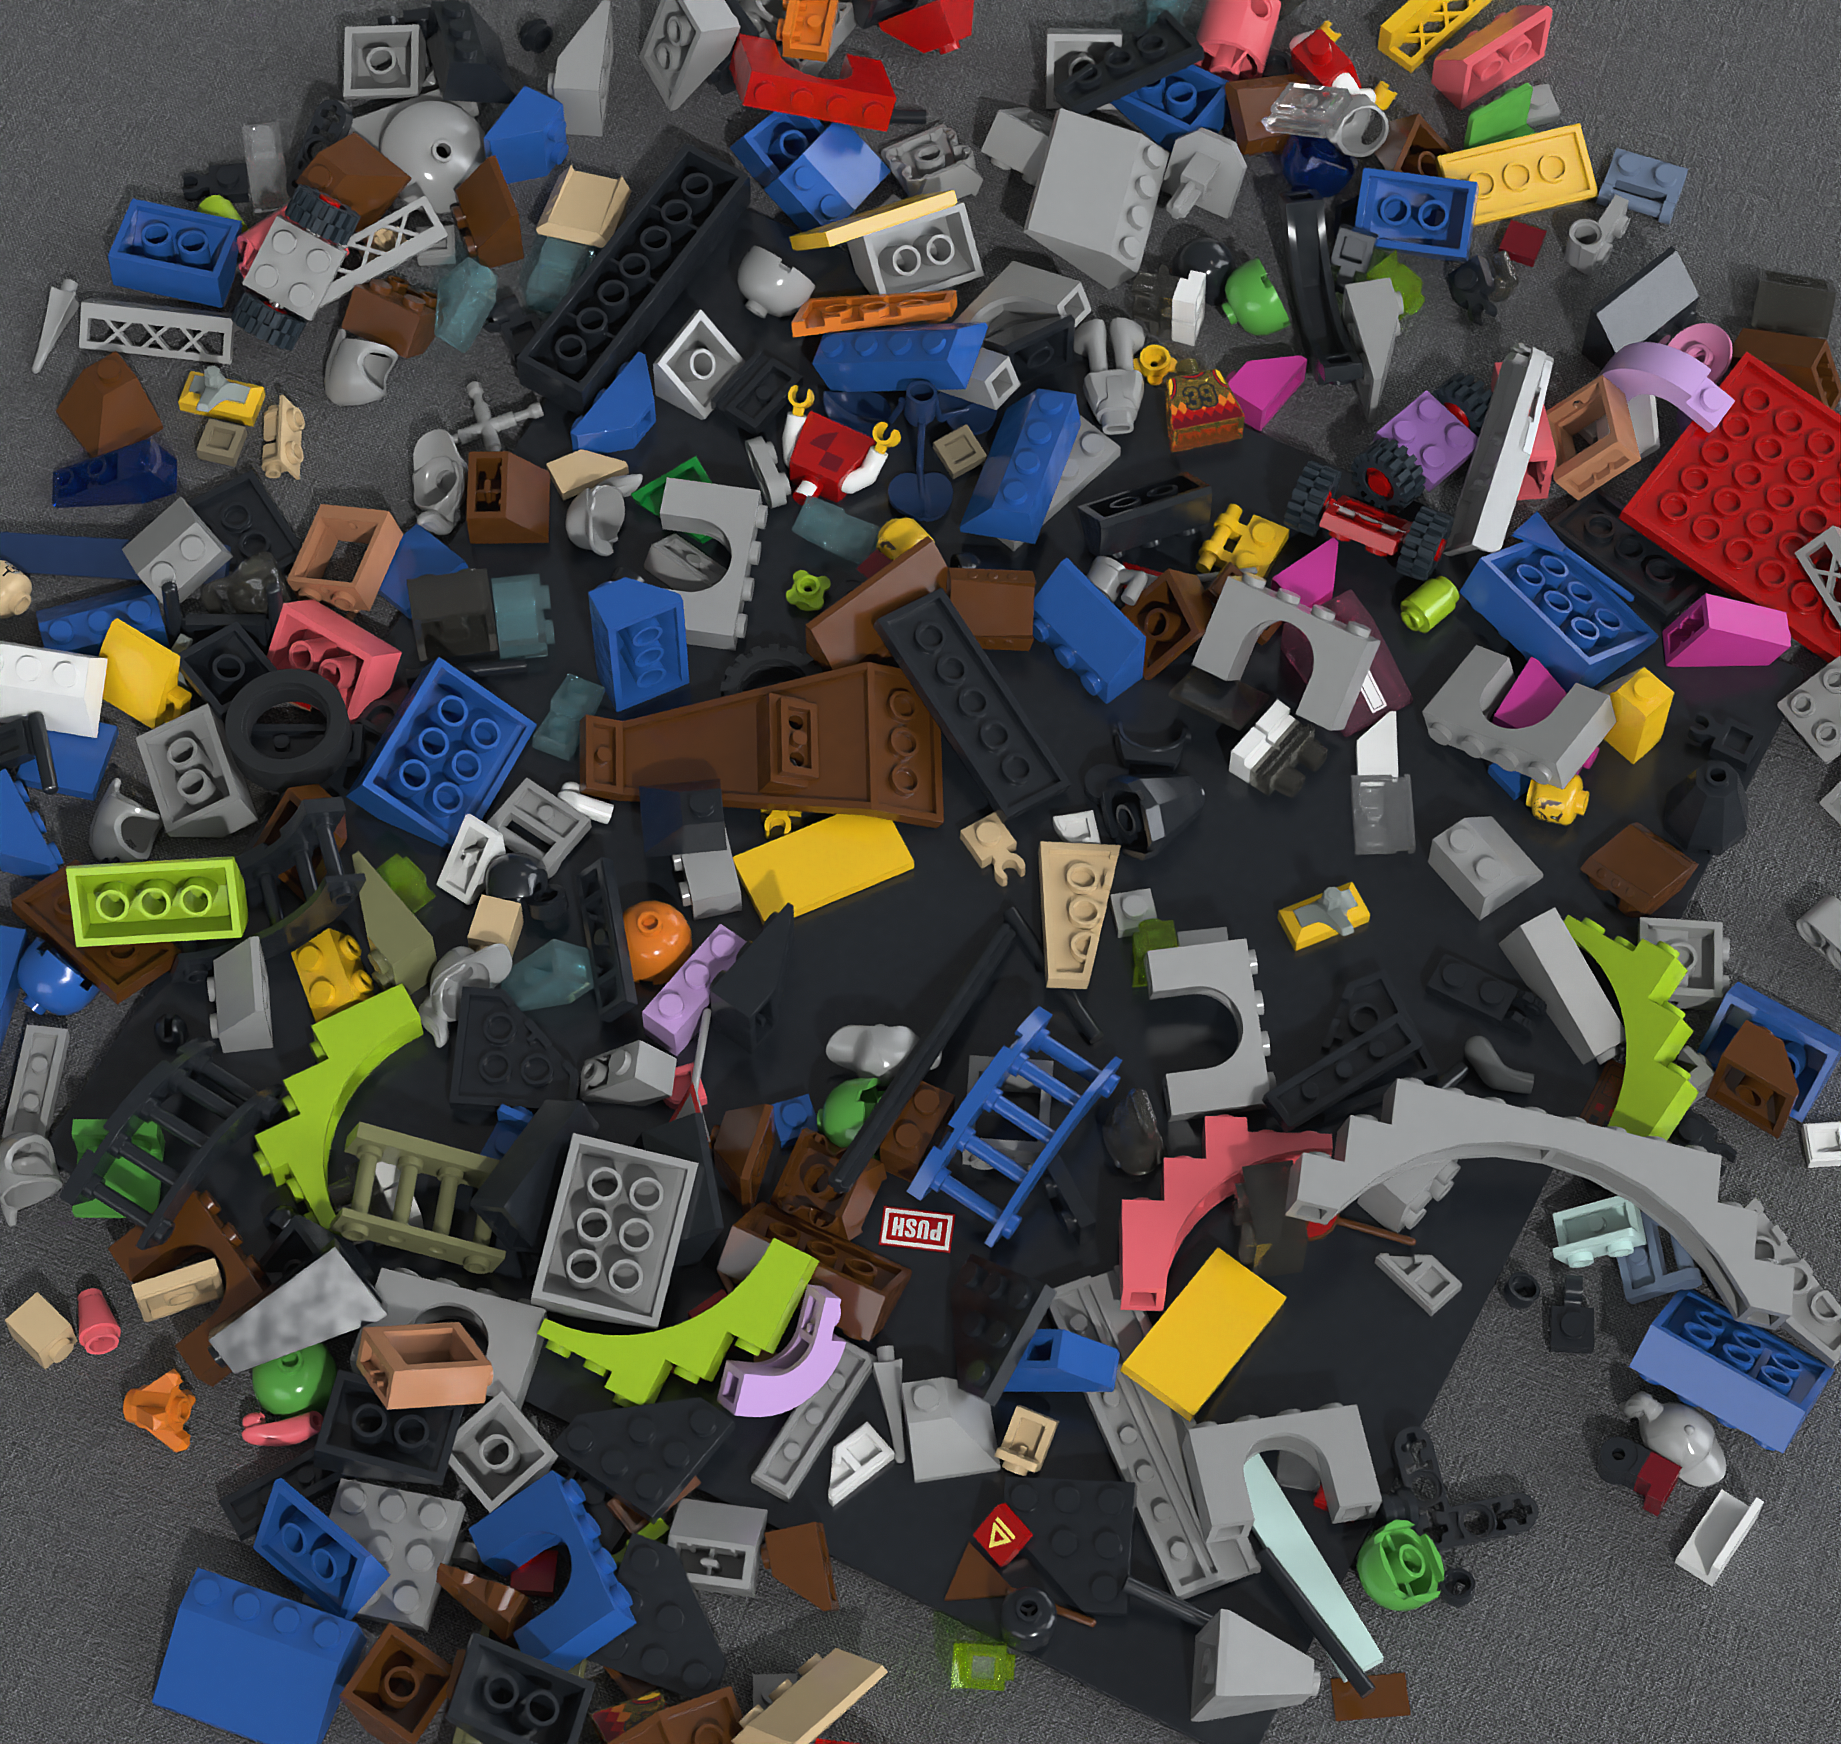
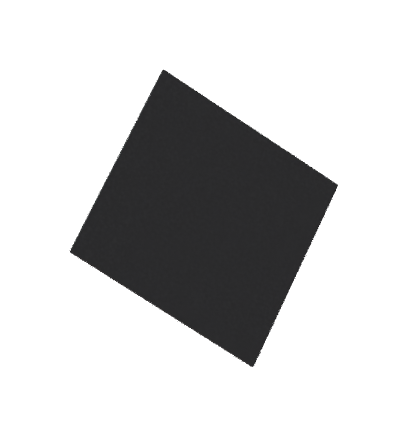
M746 209L628 361L630 362L638 351L646 357L655 401L656 422L634 449L601 455L625 461L629 470V474L626 475L642 474L643 480L637 490L696 456L712 484L761 491L750 466L745 448V441L759 436L764 439L765 443L772 442L778 459V463L775 464L778 473L785 472L789 480L791 494L786 496L787 503L772 509L768 506L765 529L758 528L756 541L761 542L760 559L758 565H751L749 577L754 578L753 597L751 602H744L742 614L748 615L747 629L744 638L738 637L735 651L687 644L689 684L616 713L597 676L588 592L607 582L616 567H623L636 573L647 584L674 590L644 568L651 545L672 534H677L727 570L731 563V555L727 548L714 538L701 544L684 532L663 529L661 518L636 504L632 495L623 497L625 518L617 533L618 540L613 542V553L609 556H601L593 550L580 548L569 539L565 524L567 510L576 496L563 501L552 480L550 481L549 543L470 544L466 519L448 548L465 560L469 569L411 619L402 614L386 638L385 642L400 650L402 654L391 686L380 699L391 700L399 707L413 685L407 684L406 668L425 667L437 657L442 658L449 664L526 657V673L471 678L537 724L481 821L487 824L526 777L556 797L561 792V787L564 783L576 782L580 785V720L586 714L626 721L720 698L721 683L725 680L724 673L728 666L733 667L735 664L734 659L742 653L744 655L749 654L750 649L756 646H760L763 649L769 648V644H780V648H787L789 645L798 648V652L804 655L806 653L805 625L835 604V592L839 585L877 549L876 545L880 529L892 519L910 518L898 512L891 505L888 498V487L894 477L902 473L916 474L918 427L912 426L904 416V410L892 426L884 431V441L890 437L894 429L900 432L901 439L896 446L887 448L888 457L876 481L853 494L848 493L839 502H833L819 495L811 508H806L793 499L792 495L797 485L790 481V468L786 466L783 459V431L787 414L793 411V405L789 401L755 437L725 418V414L719 410H712L706 419L701 420L655 395L654 362L694 312L701 309L745 362L759 348L763 351V355L770 359L772 357L803 376V386L796 393V401L803 403L807 398L808 389H811L814 393V402L810 407L805 408L804 415L807 416L810 411L826 417L823 406L824 391L831 392V390L812 365L823 334L793 337L791 322L797 312L784 317H777L767 313L765 318H761L747 309L745 305L748 299L740 292L737 281L738 269L747 252L753 246H758L781 258V263L792 269L794 267L805 275L815 285L810 298L871 295L855 272L851 254L833 246L799 251L793 250L789 237L801 232ZM957 301L958 305L952 317H948L943 322L928 323L924 320L901 325L953 323L965 311L968 305ZM1073 352V364L1013 392L998 408L993 426L982 434L974 435L986 455L988 456L1006 408L1038 388L1076 394L1079 415L1104 433L1102 424L1095 417L1083 391L1084 378L1090 373L1088 358ZM1144 383V393L1137 417L1133 422V431L1127 434H1105L1121 447L1120 456L1042 525L1035 544L1024 542L1013 551L998 538L960 532V524L985 462L952 479L933 449V442L953 431L949 429L947 421L938 422L936 416L925 426L923 471L924 474L932 472L944 474L952 485L953 499L949 510L941 518L930 522L924 520L915 521L933 538L948 568H950V559L953 554L966 552L973 553L980 559L982 564L976 566V569L1033 571L1036 580L1035 598L1064 559L1068 558L1086 576L1096 558L1095 555L1088 551L1077 506L1187 471L1211 485L1213 494L1210 522L1199 526L1198 531L1192 535L1177 537L1174 534L1162 538V543L1155 547L1141 549L1137 546L1125 550L1124 556L1114 560L1122 565L1123 562L1161 573H1164L1167 569H1172L1193 575L1204 574L1196 568L1200 558L1199 550L1204 541L1210 540L1215 531L1213 525L1219 514L1225 513L1229 504H1236L1243 510L1238 520L1243 525L1248 526L1252 516L1257 515L1289 529V537L1266 578L1265 587L1271 589L1274 576L1333 538L1328 534L1329 530L1322 527L1320 532L1316 534V537H1311L1284 526L1285 513L1289 508L1287 506L1292 498V492L1296 488L1299 476H1302V471L1309 461L1313 460L1341 472V481L1335 494L1336 501L1342 495L1373 507L1374 501L1371 500L1368 503L1364 499L1367 494L1364 491H1358L1356 486L1359 484V481H1353L1352 473L1236 422L1233 423L1238 429L1241 438L1172 451L1169 425L1172 427L1173 425L1172 419L1168 421L1166 403L1171 400L1170 394ZM871 391L880 394L887 400L891 407V413L897 407L899 398H906V391ZM1175 396V407L1178 408L1181 401ZM547 399L542 407L544 416L532 421L512 451L513 454L547 470V463L573 453L570 431L573 423L579 417V415ZM1188 404V407L1192 409L1199 408L1197 405ZM761 491L762 505H767ZM1413 501L1399 513L1394 514L1392 511L1390 514L1413 523L1417 513L1420 512L1421 507L1424 505ZM1228 538L1223 548L1233 553L1238 542ZM1336 539L1339 543L1331 610L1336 613L1335 620L1346 625L1349 621L1362 624L1371 629L1369 636L1381 641L1369 671L1387 704L1384 708L1372 713L1360 690L1343 730L1330 731L1296 715L1313 672L1314 654L1307 636L1301 630L1299 631L1295 625L1286 621L1281 623L1267 643L1261 646L1256 641L1241 679L1233 680L1252 709L1204 707L1176 693L1221 695L1207 672L1192 665L1203 636L1151 680H1146L1143 676L1142 679L1108 704L1097 694L1091 695L1082 685L1080 677L1071 668L1066 669L1059 663L1052 648L1045 641L1039 642L1034 636V641L1029 651L983 649L1072 783L1064 793L1004 823L1017 842L1016 850L1012 853L1019 855L1024 860L1025 875L1020 877L1014 868L1004 869L1003 871L1008 878L1007 885L1002 887L995 880L993 864L991 863L981 868L960 839V830L995 811L941 730L944 823L936 829L893 821L914 860V869L794 918L795 946L778 1026L752 1055L713 1028L711 1011L700 1076L707 1096V1104L701 1107L709 1137L714 1125L722 1124L726 1111L761 1104L772 1105L809 1094L817 1117L819 1109L824 1108L826 1098L837 1085L847 1080L859 1078L856 1072L832 1062L826 1054V1046L829 1039L838 1029L844 1026H875L877 1024H883L888 1027L905 1026L921 1038L994 926L997 924L1002 925L1004 922L1007 923L1003 918V913L1009 908L1016 907L1043 945L1038 848L1040 841L1064 842L1054 829L1053 817L1093 810L1101 844L1125 845L1120 837L1111 838L1106 831L1101 805L1090 801L1084 791L1085 775L1091 767L1107 763L1125 768L1117 754L1114 742L1115 737H1113V728L1117 721H1123L1124 733L1131 741L1149 747L1170 745L1180 737L1183 726H1188V730H1192L1191 743H1186L1184 755L1175 771H1168L1163 774L1192 776L1202 785L1205 792V801L1200 815L1156 856L1141 861L1126 857L1119 851L1090 981L1087 989H1073L1103 1031L1104 1036L1095 1043L1089 1042L1053 988H1046L1044 975L1016 936L1001 962L943 1048L939 1066L929 1070L922 1080L955 1095V1114L967 1096L970 1055L995 1057L1003 1046L1009 1048L1019 1037L1015 1034L1016 1030L1038 1006L1052 1014L1045 1028L1051 1032L1049 1036L1091 1064L1103 1070L1115 1056L1122 1059L1123 1061L1115 1073L1121 1079L1108 1098L1101 1096L1094 1103L1058 1151L1060 1158L1096 1220L1095 1237L1093 1240L1079 1246L1072 1233L1067 1235L1059 1223L1057 1217L1059 1209L1053 1198L1050 1200L1045 1198L1037 1182L1017 1213L1022 1220L1016 1231L1009 1239L1002 1236L991 1248L985 1244V1241L995 1225L942 1190L937 1193L932 1189L920 1201L907 1192L911 1182L886 1172L887 1179L882 1181L861 1227L863 1233L851 1239L850 1242L902 1265L913 1272L883 1329L870 1341L853 1339L844 1334L842 1329L837 1326L834 1327V1334L877 1357L876 1349L878 1347L893 1346L895 1360L903 1359L902 1383L942 1377L957 1380L950 1290L958 1277L960 1269L966 1263L971 1253L1042 1282L1052 1289L1089 1275L1093 1278L1114 1270V1266L1120 1264L1119 1218L1122 1199L1132 1200L1144 1197L1161 1201L1160 1180L1163 1158L1190 1156L1202 1159L1201 1139L1205 1117L1168 1122L1162 1085L1165 1074L1216 1067L1232 1057L1238 1044L1236 1021L1230 1010L1217 999L1202 994L1149 999L1144 957L1147 951L1178 947L1177 932L1226 927L1228 940L1246 938L1248 950H1255L1258 973L1252 975L1254 991L1261 990L1263 996L1264 1015H1258L1261 1031L1268 1032L1270 1056H1265L1267 1072H1274L1276 1087L1316 1063L1347 983L1385 969L1439 1071L1438 1078L1458 1061H1462L1468 1067L1470 1074L1453 1088L1464 1091L1466 1095L1479 1098L1495 1097L1502 1099L1508 1105L1520 1108L1537 1107L1543 1109L1546 1114L1562 1118L1580 1117L1608 1061L1600 1065L1595 1058L1583 1065L1546 1012L1538 1017L1514 1006L1511 1007L1509 1011H1516L1522 1014L1524 1017L1531 1019L1536 1025L1533 1035L1531 1037H1524L1502 1026L1500 1028L1495 1027L1425 992L1426 986L1444 953L1519 988V991L1532 993L1502 951L1499 943L1520 925L1554 907L1563 921L1567 915L1580 922L1587 917L1606 930L1603 934L1614 941L1617 936H1620L1637 947L1640 917L1630 918L1625 916L1618 909V896L1610 890L1603 891L1597 889L1589 882L1588 875L1580 870L1591 855L1628 825L1635 822L1640 823L1699 864L1684 887L1651 915L1645 914L1641 916L1681 920L1713 855L1709 854L1710 850L1699 849L1698 853L1686 852L1664 830L1667 791L1707 761H1721L1709 755L1711 744L1694 742L1688 738L1689 727L1691 725L1699 730L1706 729L1703 725L1695 722L1697 713L1701 711L1711 715L1716 723L1721 725L1724 724L1727 717H1730L1765 733L1762 743L1746 772L1731 766L1738 773L1746 793L1784 718L1777 704L1801 685L1804 677L1802 670L1778 659L1765 666H1666L1662 631L1679 616L1674 615L1664 624L1636 602H1629L1612 590L1659 637L1656 642L1592 689L1598 691L1602 686L1645 667L1674 692L1661 741L1635 764L1628 761L1604 739L1597 746L1600 749L1592 766L1589 769L1582 767L1578 774L1583 782V790L1589 792L1585 814H1577L1574 821L1569 825H1560L1535 818L1532 814V807L1526 806L1527 792L1513 800L1488 774L1489 765L1494 762L1481 757L1474 758L1461 749L1448 744L1441 745L1430 738L1422 712L1476 645L1509 657L1515 680H1517L1528 663L1524 655L1508 640L1503 638L1481 613L1475 611L1470 602L1459 592L1479 559L1491 554L1486 551L1476 549L1452 557L1442 553V558L1438 562L1431 578L1436 579L1438 576H1443L1449 579L1457 588L1460 599L1456 602V607L1450 614L1427 633H1423L1418 630H1411L1406 626L1401 617V602L1425 583L1396 570L1402 547L1392 556L1389 554L1387 556H1378L1368 552L1362 543L1352 539L1351 541ZM1504 540L1501 550L1515 544ZM1213 565L1209 573L1220 572L1222 568ZM805 570L809 575L815 577L826 576L829 578L831 587L824 593V605L821 609L805 611L787 601L786 592L792 589L795 572ZM1212 581L1201 582L1205 590ZM1124 586L1114 602V605L1119 610L1125 607V603L1121 600ZM806 588L805 591L810 592L812 589ZM1211 601V603H1212V605H1213V610H1212V613H1211V616H1212L1213 611H1214L1216 605ZM895 659L887 665L900 668ZM777 673L763 675L751 681L743 692L794 680V678ZM1278 699L1290 708L1289 715L1295 718L1294 733L1273 757L1270 756V760L1250 783H1247L1229 771L1231 751L1251 728L1255 727L1259 719ZM1497 708V709L1494 711V713L1492 714V716H1491L1489 722L1492 723V721H1493V716L1495 715V713H1496V711L1498 710V708ZM1396 711L1397 783L1357 782V740L1388 712ZM365 734L362 767H340L332 776L319 784L332 797H342L346 808L347 840L339 852L345 875L355 874L352 855L359 851L432 935L438 963L443 955L455 947L465 946L469 948L467 936L481 894L486 895V890L479 895L473 904L467 905L440 888L436 884L450 850L378 819L346 797L379 742ZM790 758L791 763L797 766L796 762ZM285 792L281 794L242 854L254 847ZM588 796L613 804L614 808L608 824L591 819L592 827L561 862L555 875L548 879L547 884H558L565 888L569 908L560 919L548 923L533 919L529 915L528 910L524 911V923L512 957L511 971L494 988L504 989L527 1018H531L550 1039L552 1045L566 1061L569 1060L578 1070L580 1080L577 1100L587 1106L590 1114L600 1125L597 1133L614 1129L618 1144L632 1147L641 1132L668 1123L676 1110L668 1107L663 1100L646 1106L591 1102L580 1099L581 1071L584 1060L641 1040L677 1058L676 1067L695 1062L699 1032L677 1057L644 1034L642 1011L668 982L653 985V981L639 980L640 983L634 982L638 1005L612 1022L600 1020L575 875L601 857L613 860L622 913L628 907L642 901L656 900L672 905L684 915L692 931L693 950L690 957L719 924H722L746 942H754L762 933L763 924L738 875L742 911L694 920L691 906L683 907L678 883L685 880L682 870H674L671 855L645 858L640 802L616 801ZM723 807L724 824L732 857L784 836L785 828L775 826L770 831V839L765 837L764 824L770 814L761 813V809ZM802 812L801 817L789 816L791 820V833L836 814ZM1492 816L1544 875L1535 884L1479 921L1428 863L1432 840L1464 818ZM511 821L506 827L544 853H547L552 847L514 821ZM505 847L506 854L514 853L513 851ZM277 878L275 882L286 918L302 906L304 902L281 879ZM1353 882L1370 913L1369 922L1353 928L1354 932L1346 936L1338 934L1295 951L1277 918L1278 910L1319 895L1327 890L1328 887H1339ZM259 885L245 891L249 921L243 933L244 938L271 927ZM1150 888L1159 923L1158 931L1118 938L1109 903L1110 895ZM358 894L355 901L325 928L298 945L265 960L269 978L273 1048L223 1053L220 1039H212L210 1014L217 1013L216 1001L210 1002L207 979L196 984H189L185 981L171 983L169 978L171 969L158 977L50 1137L49 1142L53 1148L57 1168L71 1175L77 1166L78 1151L72 1137L73 1119H109L128 1094L163 1059L172 1063L179 1057L176 1054L177 1049L167 1050L160 1047L156 1042L153 1031L156 1020L163 1014H177L185 1021L188 1029L186 1043L204 1036L217 1044L211 1055L214 1059L213 1063L259 1092L277 1083L284 1086V1079L318 1064L309 1046V1043L315 1041L311 1025L316 1022L291 953L328 928L345 935H350L360 946V959L365 972L370 976L374 984V990L372 991L374 996L381 993L382 991L371 975L375 970L367 956L371 951L360 895ZM227 938L196 940L198 951L226 945L228 940ZM1578 947L1625 1028L1620 1004L1611 982L1598 962L1590 954ZM430 982L409 996L417 1011L424 1000L430 995ZM459 1020L448 1022L449 1038L440 1048L436 1046L433 1035L422 1025L423 1035L403 1045L385 1058L359 1085L347 1103L335 1130L328 1161L329 1197L335 1215L343 1207L351 1209L360 1160L357 1158V1155L344 1151L347 1136L359 1122L480 1155L498 1122L497 1112L450 1109L449 1098ZM172 1024L166 1025L165 1037H172ZM1472 1036H1483L1489 1040L1504 1065L1514 1070L1534 1074L1531 1094L1501 1091L1488 1087L1464 1054L1466 1041ZM1031 1050L1027 1054L1029 1059L1054 1061L1053 1077L1080 1095H1083L1091 1085L1090 1082L1041 1050L1038 1053ZM204 1077L195 1081L237 1108L244 1104L243 1101ZM1434 1081L1429 1082L1425 1085L1430 1086ZM876 1086L878 1091H886L888 1086ZM285 1089L279 1098L280 1100L282 1097L287 1096ZM1003 1091V1097L1039 1120L1041 1093ZM181 1092L173 1094L161 1104L162 1108L209 1137L225 1121ZM1052 1096L1049 1127L1057 1131L1072 1109ZM1383 1101L1323 1123L1318 1114L1289 1133L1315 1131L1319 1134H1332L1333 1149L1331 1158L1334 1159L1337 1132L1350 1115L1365 1114L1377 1118L1378 1122H1381ZM283 1103L278 1114L271 1122L256 1127L238 1140L216 1162L195 1188L200 1193L207 1190L214 1197L222 1209L217 1213L224 1225L229 1222L235 1227L244 1240L240 1247L245 1255L248 1257L252 1254L258 1261L277 1239L263 1224L264 1218L272 1209L278 1205L287 1204L294 1207L299 1215L303 1217L304 1214L309 1212L304 1201L295 1202L287 1183L277 1187L270 1174L263 1177L253 1157V1153L259 1151L255 1135L290 1119ZM1268 1108L1228 1114L1234 1117H1247V1130L1250 1132L1273 1130L1285 1133ZM984 1110L976 1121L975 1136L979 1138L1038 1142V1139L993 1110L990 1113ZM949 1126L947 1132L952 1133L954 1128ZM160 1127L165 1140L163 1163L182 1173L198 1150ZM776 1132L775 1144L754 1207L761 1201L771 1205L770 1199L795 1146L781 1149ZM713 1149L709 1150L724 1229L697 1265L673 1266L658 1329L573 1318L546 1311L548 1320L587 1333L635 1335L662 1330L689 1320L688 1312L721 1289L729 1295L717 1272V1267L732 1225L745 1214L742 1213L715 1167ZM957 1150L947 1166V1169L952 1171L950 1176L1004 1211L1018 1189L1019 1184L995 1168L980 1170L971 1165L962 1164L963 1152ZM1499 1157L1458 1159L1457 1164L1460 1166V1169L1452 1178L1454 1185L1449 1192L1438 1202L1432 1198L1424 1207L1426 1210L1425 1215L1411 1230L1404 1226L1398 1232L1399 1234L1415 1238L1416 1244L1413 1246L1336 1225L1334 1230L1324 1238L1314 1241L1300 1240L1288 1234L1280 1225L1277 1208L1283 1193L1288 1190L1290 1174L1266 1179L1250 1185L1221 1201L1195 1224L1175 1254L1167 1276L1163 1311H1146L1152 1326L1157 1323L1218 1247L1285 1295L1287 1299L1194 1416L1196 1424L1207 1421L1216 1422L1217 1425L1234 1423L1238 1418L1248 1415H1256L1259 1419L1274 1417L1288 1409H1299L1301 1412L1315 1411L1329 1403H1341L1343 1406L1357 1404L1379 1490L1388 1494L1397 1477L1391 1450L1393 1439L1404 1428L1410 1426L1422 1428L1554 1167L1541 1163ZM420 1173L417 1174L414 1198L422 1215L424 1229L432 1231L441 1182L435 1176ZM374 1176L368 1214L392 1220L386 1200H384ZM161 1182L159 1205L171 1188ZM464 1184L458 1185L449 1236L473 1242L477 1213L470 1206V1203L478 1188ZM1358 1198L1340 1212V1217L1387 1230L1357 1204ZM884 1206L955 1214L950 1253L879 1245ZM493 1231L489 1247L506 1251V1255L502 1263L492 1273L484 1274L469 1272L464 1268V1265L367 1239L364 1241L346 1239L355 1246L374 1272L375 1276L370 1281L374 1288L381 1268L393 1271L395 1268H406L415 1272L421 1278L433 1281L437 1278H445L454 1281L461 1288L473 1291L479 1288L489 1289L499 1294L501 1298L516 1302L518 1299L531 1300L535 1281L529 1283L519 1251L508 1250ZM1380 1253H1389V1256L1414 1257V1254L1432 1255L1462 1283L1461 1290L1436 1313L1430 1316L1375 1264L1376 1257ZM732 1282L734 1287L736 1288L738 1284ZM797 1307L775 1350L777 1354L789 1344L794 1336L801 1309ZM1046 1311L1037 1329H1055L1048 1311ZM444 1319L433 1322H460L469 1336L474 1339L484 1356H486L489 1342L485 1335L474 1325L458 1319ZM735 1336L713 1381L703 1379L693 1390L671 1372L669 1373L655 1403L701 1397L735 1421L733 1432L696 1474L701 1484L694 1489L724 1504L767 1510L766 1525L775 1530L812 1522L823 1523L829 1556L1200 1744H1261L1278 1708L1200 1722L1190 1721L1196 1635L1202 1630L1201 1628L1131 1595L1129 1617L1084 1614L1026 1546L1019 1551L1008 1565L1000 1567L973 1536L974 1532L995 1507L1004 1503L1005 1477L1122 1482L1083 1392H1002L995 1407L990 1405L997 1448L1001 1447L1014 1411L1018 1405L1059 1421L1041 1470L1037 1472L1028 1470L1027 1476H1022L1003 1468L1004 1460L999 1458L1000 1471L915 1483L902 1409L905 1461L897 1463L894 1458L832 1507L828 1502L833 1447L865 1422H868L894 1451L888 1421L873 1372L866 1380L789 1503L752 1483L751 1476L795 1408L772 1416L747 1417L734 1415L717 1402L726 1360L754 1362V1354L736 1346L735 1343L738 1337ZM544 1339L524 1399L525 1404L567 1425L578 1414L588 1413L592 1408L597 1411L625 1408L612 1401L616 1393L605 1388L612 1371L609 1370L607 1376L603 1377L583 1367L586 1358L574 1352H571L569 1358L563 1357L546 1348L548 1339ZM1407 1436V1442L1401 1446L1403 1452H1410L1414 1444L1412 1436ZM1268 1450L1259 1453L1341 1586L1373 1524L1372 1519L1355 1520L1354 1523L1348 1521L1332 1524L1329 1512L1313 1505L1322 1483L1318 1473L1307 1460L1285 1450ZM1136 1514L1132 1577L1171 1594ZM1250 1530L1248 1539L1257 1556L1264 1549L1253 1531ZM970 1542L1011 1587L1016 1589L1025 1586L1037 1587L1045 1591L1055 1604L1094 1618L1096 1625L1090 1627L1057 1614L1056 1632L1051 1641L1038 1650L1020 1651L1009 1645L1003 1638L999 1627L1000 1609L1005 1597L944 1601L966 1547ZM1262 1567L1260 1573L1250 1574L1184 1599V1601L1214 1615L1220 1609L1230 1610L1304 1654H1307L1315 1638Z

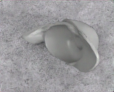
M435 429L424 434L417 441L414 448L413 499L416 505L423 511L417 516V524L429 532L445 535L453 529L454 511L460 508L467 499L468 465L460 457L450 433L444 429Z
M633 474L610 477L598 483L594 488H587L577 495L571 502L566 514L565 524L569 539L578 547L593 550L598 555H611L613 553V542L618 540L617 533L625 518L623 497L630 496L638 489L643 480V475Z
M493 944L477 952L465 946H458L443 955L435 965L430 979V995L420 1005L418 1013L421 1024L433 1035L438 1048L442 1047L449 1038L448 1022L459 1020L462 986L494 988L509 975L512 968V956L505 944Z
M883 1024L875 1026L848 1025L838 1029L831 1036L826 1046V1054L832 1062L856 1072L859 1078H878L882 1083L876 1086L886 1087L890 1085L920 1038L905 1026L888 1027ZM942 1051L937 1057L932 1067L930 1068V1070L935 1069L939 1066L941 1062Z
M1644 1391L1633 1394L1628 1401L1619 1404L1623 1415H1626L1629 1419L1633 1417L1639 1419L1640 1436L1645 1448L1682 1467L1680 1479L1693 1486L1706 1487L1718 1483L1724 1477L1726 1472L1724 1453L1715 1438L1713 1425L1699 1411L1679 1402L1661 1404Z

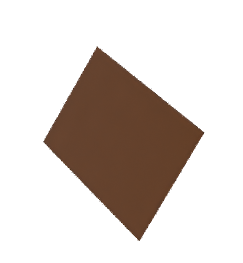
M1405 1673L1368 1676L1376 1689L1363 1699L1349 1681L1344 1682L1342 1678L1330 1679L1336 1721L1411 1715Z

